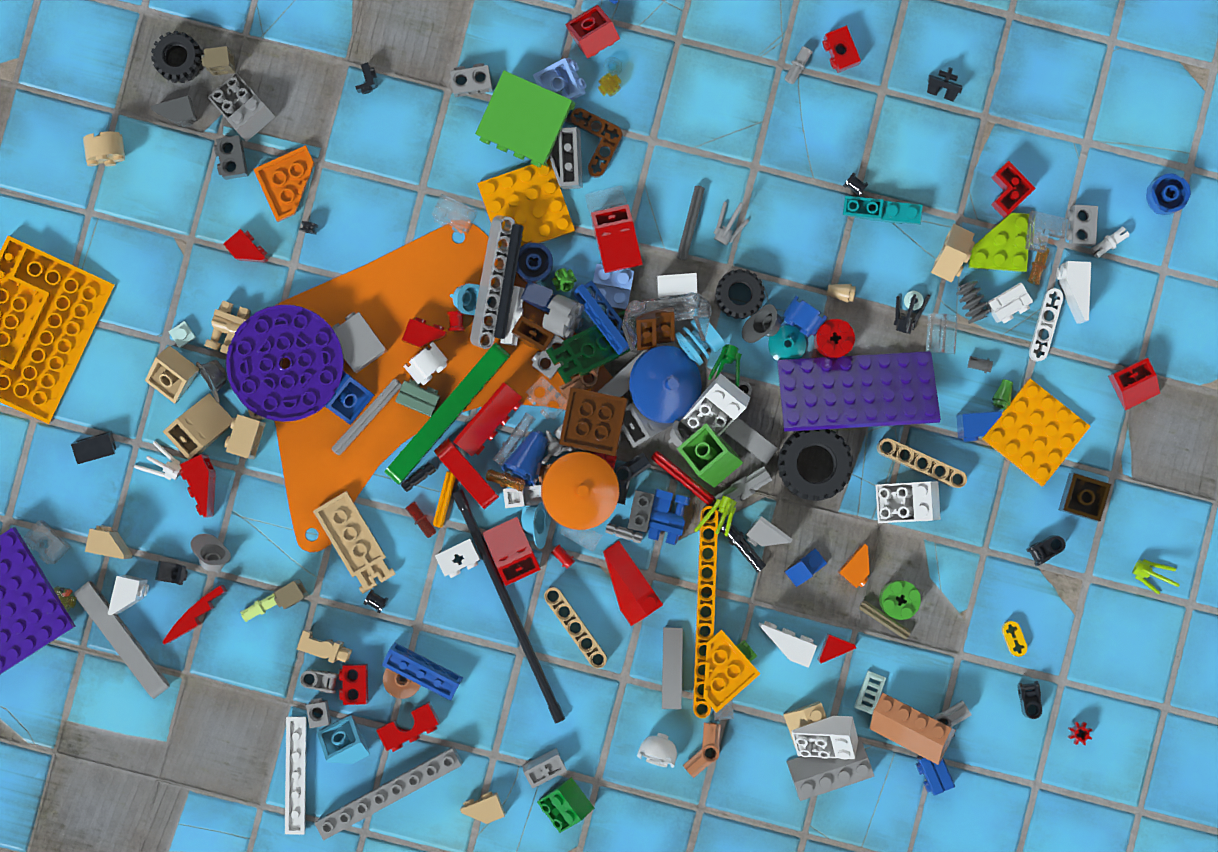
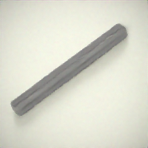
M393 379L332 447L334 453L341 455L401 389L402 384L398 380Z

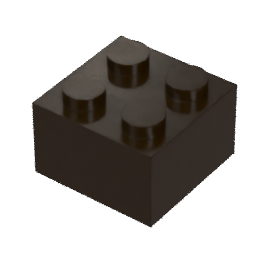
M1069 473L1058 510L1100 522L1111 484L1076 473Z

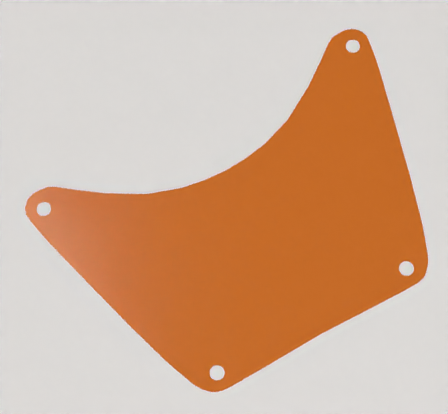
M464 220L451 222L362 267L276 304L294 305L308 309L322 317L331 327L338 323L340 325L343 324L349 314L359 312L380 342L388 350L358 373H355L344 359V371L374 394L373 398L351 425L326 407L314 415L301 420L290 422L275 421L292 524L297 543L303 550L319 552L332 543L313 511L346 491L353 502H355L378 466L401 444L416 435L431 418L395 402L400 392L399 390L341 455H337L332 450L337 441L393 379L398 380L401 384H403L404 380L407 382L410 379L414 380L403 366L406 363L410 366L409 361L425 347L420 348L402 341L409 319L415 320V317L426 320L425 324L432 327L433 324L444 327L443 331L447 332L445 338L434 342L448 359L446 361L447 366L439 373L434 371L431 374L433 376L432 379L424 385L421 383L419 386L427 390V387H431L438 391L437 395L441 396L435 412L490 349H483L471 343L470 336L474 315H463L465 331H448L449 315H447V312L459 311L454 306L453 298L450 297V294H454L456 288L469 283L480 285L489 237L474 224ZM458 230L465 234V240L459 244L452 240V234ZM498 259L495 260V267L498 265ZM516 273L514 286L525 288L527 282L520 279ZM494 278L491 280V286L495 282ZM523 301V317L543 328V318L547 313ZM487 316L484 318V324L488 320ZM484 335L480 339L481 343L484 340ZM495 338L494 343L497 342L511 356L463 412L483 407L503 382L523 397L521 399L522 405L566 410L568 401L559 389L565 383L558 371L550 380L532 366L534 363L532 358L538 351L542 352L541 350L527 346L519 338L517 346L501 344V339ZM555 343L552 347L555 350L561 347L562 345L560 343ZM288 358L283 360V369L290 366L291 362ZM547 358L542 359L540 366L543 369H548L551 366V361ZM604 366L599 367L597 382L592 388L587 389L588 391L598 392L613 378ZM590 375L583 376L585 383L590 384L593 382V378ZM310 528L318 531L319 535L315 541H309L305 537V532Z

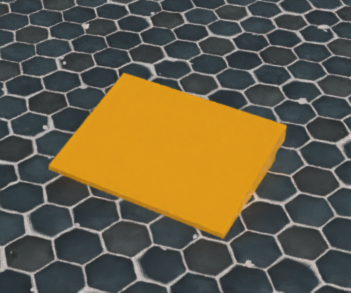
M7 236L0 250V402L50 424L115 285L11 236Z

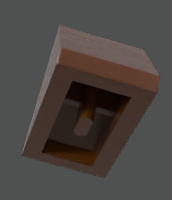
M520 316L511 331L512 334L527 346L544 352L555 334L523 316Z

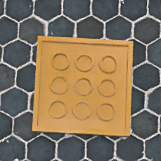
M550 158L546 162L549 164L548 167L542 165L539 168L531 164L477 183L490 222H492L495 216L502 215L511 217L515 224L523 225L521 246L527 243H543L575 232ZM505 221L502 222V229L505 227ZM501 240L498 242L499 248L502 244Z
M1029 378L1011 400L1010 406L1008 405L1007 409L1003 410L1002 416L981 439L1043 487L1091 426Z

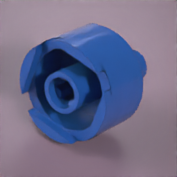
M1170 173L1162 175L1148 186L1146 199L1148 205L1156 214L1170 215L1186 206L1191 190L1188 182L1183 177L1181 178L1176 174Z
M795 296L783 313L785 316L783 320L791 326L795 324L800 326L801 329L799 331L807 337L815 336L820 326L828 317L824 315L821 318L819 316L821 314L820 311L803 300L799 303L797 301L799 297Z

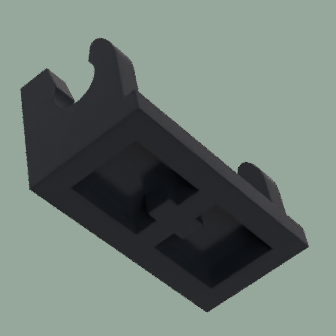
M112 431L80 439L71 444L77 465L113 455L116 450Z

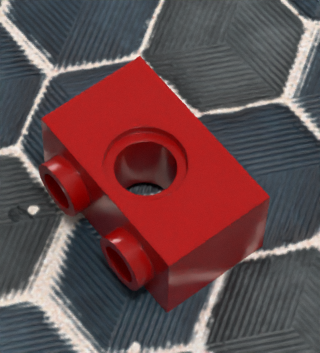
M847 25L825 34L822 41L823 47L826 52L829 51L831 55L829 59L833 69L837 70V73L860 64L861 59ZM842 46L845 49V53L838 54L835 48Z

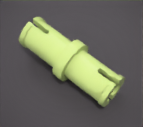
M272 593L270 596L261 601L257 600L252 606L240 611L244 621L248 622V620L259 614L263 615L266 613V610L277 605L274 600L276 595Z

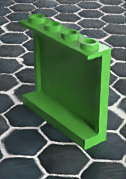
M503 70L475 134L480 137L479 141L488 145L491 142L497 144L496 148L507 153L510 150L514 152L513 156L524 160L526 157L531 160V164L539 168L542 165L548 167L549 164L546 162L569 111L574 110L576 103Z

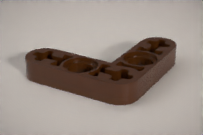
M577 108L571 113L572 124L601 139L588 165L590 176L599 178L605 173L621 141L622 131L618 126L584 109ZM580 113H582V117L586 120H588V117H591V119L588 122V127L584 126L586 122L582 120L576 122V117H574V115H579ZM599 121L602 124L601 130H592V122ZM605 125L609 126L607 130L610 132L616 130L619 137L610 139V134L605 132V136L601 135L604 132ZM606 146L610 149L611 153L609 156L603 157L600 155L599 151L602 147ZM596 157H598L600 160L607 161L606 164L601 162V172L597 171L596 174L593 173V168L591 167L592 165H597L598 160L595 159Z

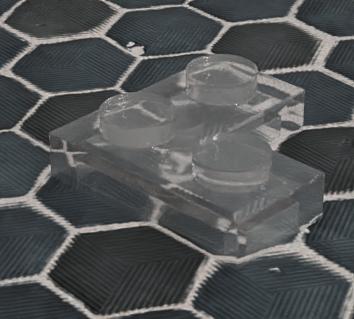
M1031 211L1029 213L1025 249L1041 253L1047 251L1048 236L1061 239L1066 237L1068 219Z

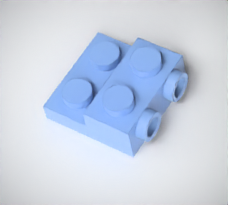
M564 58L533 74L537 85L570 100L586 94L584 90L586 83L583 78H579L576 72L579 70L578 65L571 58Z
M602 261L600 264H596L593 283L613 308L627 309L634 271L631 268L605 273ZM591 290V295L594 298L595 293Z

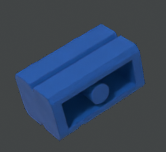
M922 756L916 758L918 763L915 765L919 774H923L926 779L923 784L927 792H931L935 796L955 787L943 758L939 765Z

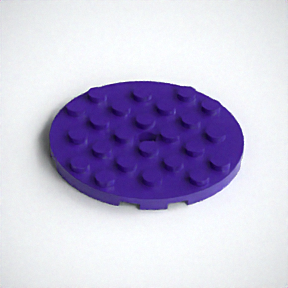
M276 305L254 313V315L239 326L228 347L226 369L233 392L250 411L269 420L290 422L314 415L330 401L342 380L344 355L336 333L322 317L303 307ZM283 358H288L291 362L290 366L286 369L280 366V361Z

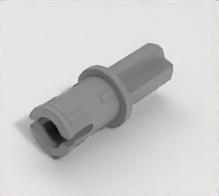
M803 46L795 61L792 60V66L784 78L786 82L794 84L801 71L805 70L804 66L813 53L810 49Z

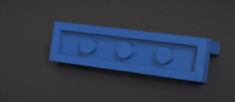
M592 280L585 285L581 284L575 289L574 297L579 303L584 305L586 313L618 355L637 343V339ZM589 287L595 293L594 298L587 290ZM599 304L604 305V307L606 308V314L599 306ZM611 320L616 321V323L618 324L617 328L614 326ZM622 335L627 336L631 342L627 343Z
M395 642L382 663V666L450 701L463 679L462 676Z

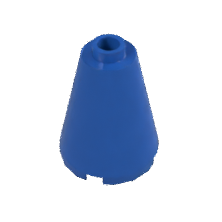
M536 430V432L531 431L502 464L501 469L505 473L510 471L511 477L526 485H531L532 483L535 486L548 443V439L545 438L546 434L539 430Z

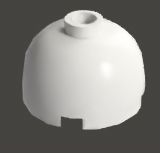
M658 733L657 736L647 737L641 743L637 756L642 759V756L646 757V762L661 767H667L670 764L671 768H673L677 758V749L674 743L668 740L669 736Z

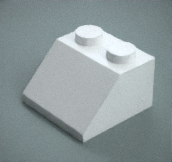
M697 273L657 276L658 303L662 302L663 306L674 305L675 301H682V304H692L693 300H697Z
M129 575L116 576L108 615L119 614L142 600L144 596H147L149 590L148 580Z

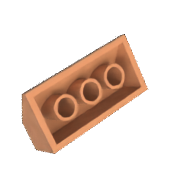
M882 693L873 711L869 728L937 765L940 764L956 732L950 726L885 693Z

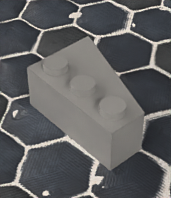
M577 127L562 128L549 155L551 165L561 188H583L580 130Z

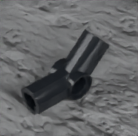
M643 452L615 470L619 484V498L617 502L619 504L625 505L630 480L652 466ZM625 469L628 471L629 476L626 480L618 478L617 473L619 470Z

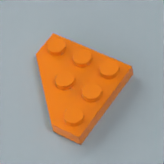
M306 145L253 169L277 222L296 214L315 163Z

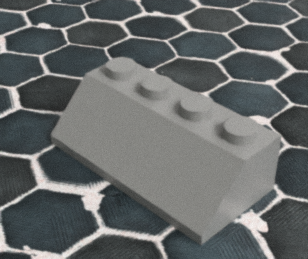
M858 737L855 759L800 756L786 761L800 801L875 777L860 737Z

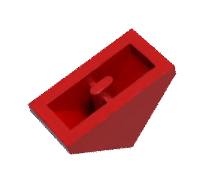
M827 633L818 656V661L820 664L856 649V646L853 643Z

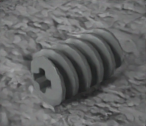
M978 280L957 287L960 290L956 295H963L959 302H966L962 309L969 310L965 316L972 317L968 321L969 324L988 317L986 314L990 311V309H983L987 302H980L984 295H977L981 288H974Z

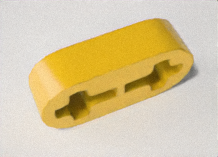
M1014 621L1005 622L1001 630L1009 652L1017 657L1025 655L1027 644L1019 624ZM1008 625L1016 627L1013 631L1015 637H1012L1011 633L1006 632L1009 629ZM1014 640H1016L1019 645L1023 646L1020 649V653H1018V651L1013 650V648L1016 647Z

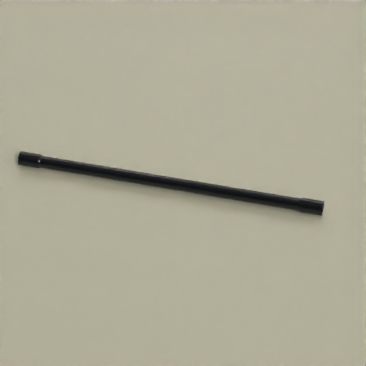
M463 489L452 494L463 515L543 693L554 723H559L565 720V716L555 699L471 512Z

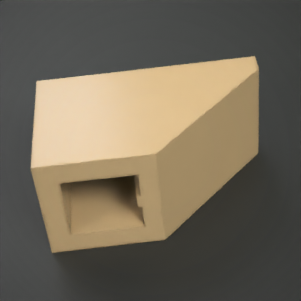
M492 791L481 795L482 799L474 801L473 798L463 802L464 806L460 808L462 814L485 824L503 818L506 815L498 793L492 794Z

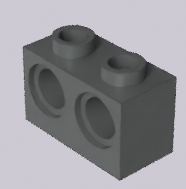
M237 135L216 139L217 145H214L216 157L219 156L220 164H217L219 175H222L225 180L248 176L242 138ZM232 144L233 150L230 153H225V146ZM236 163V169L233 172H228V165Z
M635 490L628 529L647 532L654 494Z

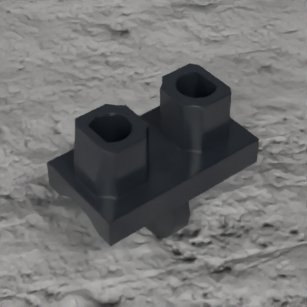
M951 67L948 68L947 72L939 70L938 76L944 77V79L930 74L927 79V93L937 96L940 87L946 88L944 99L954 102L958 93H961L963 88L962 85L949 81V79L957 81L958 78L957 75L951 74L953 70Z

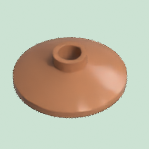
M386 668L383 674V684L391 696L405 699L416 694L421 685L409 679L406 682H401L399 679L400 674Z

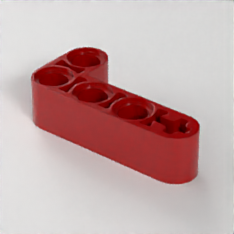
M449 438L434 450L437 457L484 510L499 498L496 492Z

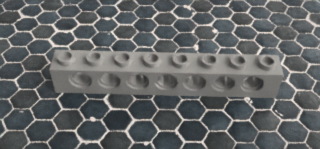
M453 746L318 819L314 824L324 841L462 766L463 762Z

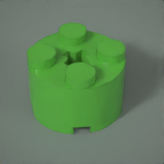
M894 580L882 588L879 602L885 614L898 620L911 618L917 613L921 604V597L918 589L913 584L903 580ZM903 595L902 599H904V602L897 605L896 597Z

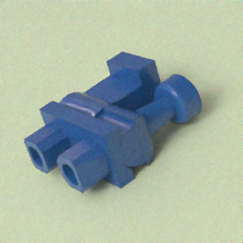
M656 489L648 523V538L658 541L660 532L664 531L668 532L666 543L676 545L679 536H682L685 525L683 518L685 505L690 504L691 498L676 494L675 502L678 504L675 512L672 513L669 512L673 493Z

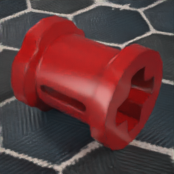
M460 311L447 312V315H449L448 331H465L463 327L464 314Z

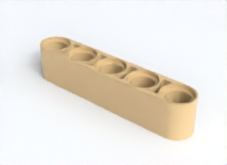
M886 438L880 440L877 444V451L880 455L950 487L961 488L967 483V476L964 472L897 441ZM884 442H888L891 445V450L888 453L882 450ZM902 450H906L909 454L906 461H903L899 456ZM919 458H923L926 461V466L923 469L917 465ZM937 466H941L944 469L941 477L935 474ZM955 474L961 476V482L958 485L954 484L952 480Z
M556 587L548 588L544 594V599L588 662L594 668L604 667L607 662V656L561 590ZM549 591H556L559 598L556 601H550L548 599ZM563 606L568 607L570 610V614L567 617H562L559 614V609ZM574 622L581 625V630L577 633L572 632L570 629V625ZM583 639H591L592 646L587 649L581 645ZM601 654L604 661L601 664H595L592 660L594 655Z

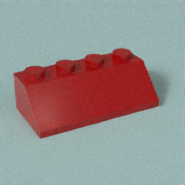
M503 382L453 442L469 455L474 456L476 454L478 456L484 450L485 446L483 444L486 440L491 441L496 436L498 426L500 424L504 426L510 419L509 413L512 410L516 412L523 404L521 402L523 397Z

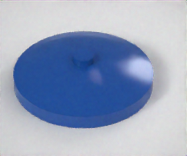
M658 346L645 351L636 360L631 370L629 388L632 400L642 415L657 423H674V421H681L701 395L702 383L699 369L695 361L687 356V353L674 346Z

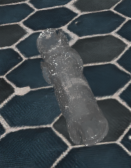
M527 412L525 413L505 442L503 441V446L493 458L494 461L502 466L511 453L515 451L520 440L536 420Z

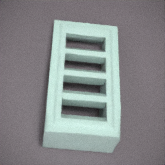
M867 671L854 707L873 715L886 677ZM872 678L880 681L879 685L869 682V679ZM867 685L876 688L877 691L873 692L866 689ZM867 693L874 696L873 700L865 697L864 694ZM862 700L871 703V706L861 704Z

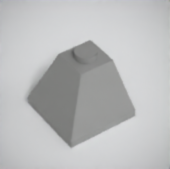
M758 516L745 534L748 536L747 541L755 547L757 545L769 546L791 543L793 540L762 516Z

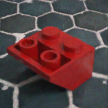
M1148 358L1141 359L1108 376L1124 410H1128L1160 394L1157 375Z

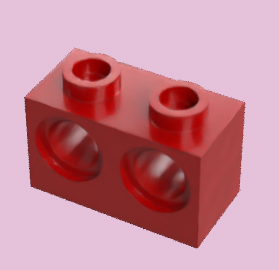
M344 664L342 669H339V680L343 681V688H340L339 691L340 700H343V705L367 704L368 664ZM351 669L358 672L356 680H352L348 675ZM350 689L358 691L359 696L357 699L350 698Z

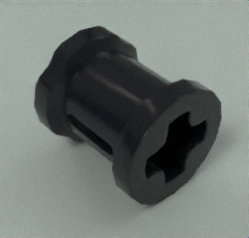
M853 172L843 187H848L856 193V197H859L868 186V183L862 182Z
M371 589L363 604H368L375 608L378 613H381L388 598L379 596Z

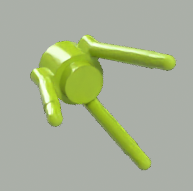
M723 496L721 500L717 499L715 505L694 531L697 532L719 507L718 511L723 514L715 533L719 534L726 516H729L724 534L728 536L737 502L726 496Z
M1143 559V561L1138 560L1133 568L1132 573L1136 575L1135 579L1140 580L1156 594H1160V591L1144 579V577L1149 578L1151 575L1176 587L1180 586L1179 583L1153 572V568L1150 566L1176 571L1174 567Z

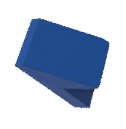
M814 548L788 568L785 573L797 587L813 577V574L824 567L827 562Z

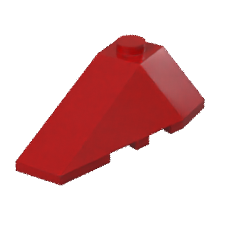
M617 541L603 551L620 611L631 626L663 606V603L620 541Z

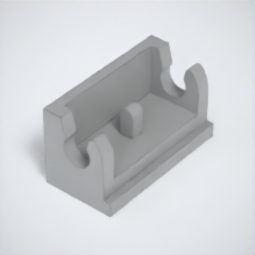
M557 748L522 766L532 789L567 771Z

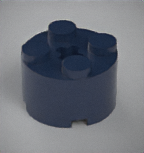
M527 243L521 246L516 271L519 278L527 283L530 281L536 284L546 280L553 268V257L550 250L540 243ZM531 259L538 261L536 267L534 265L530 266Z

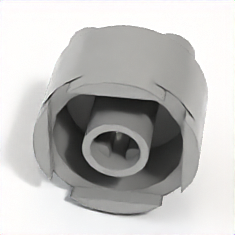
M556 295L547 307L550 309L549 314H545L543 318L544 329L564 339H568L573 336L576 328L579 329L583 324L584 319L581 318L584 305L568 297Z

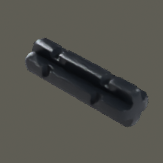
M428 463L424 466V469H420L410 476L409 480L406 479L402 482L401 486L404 491L408 492L413 488L412 486H416L426 479L427 475L433 474L436 471L435 467Z

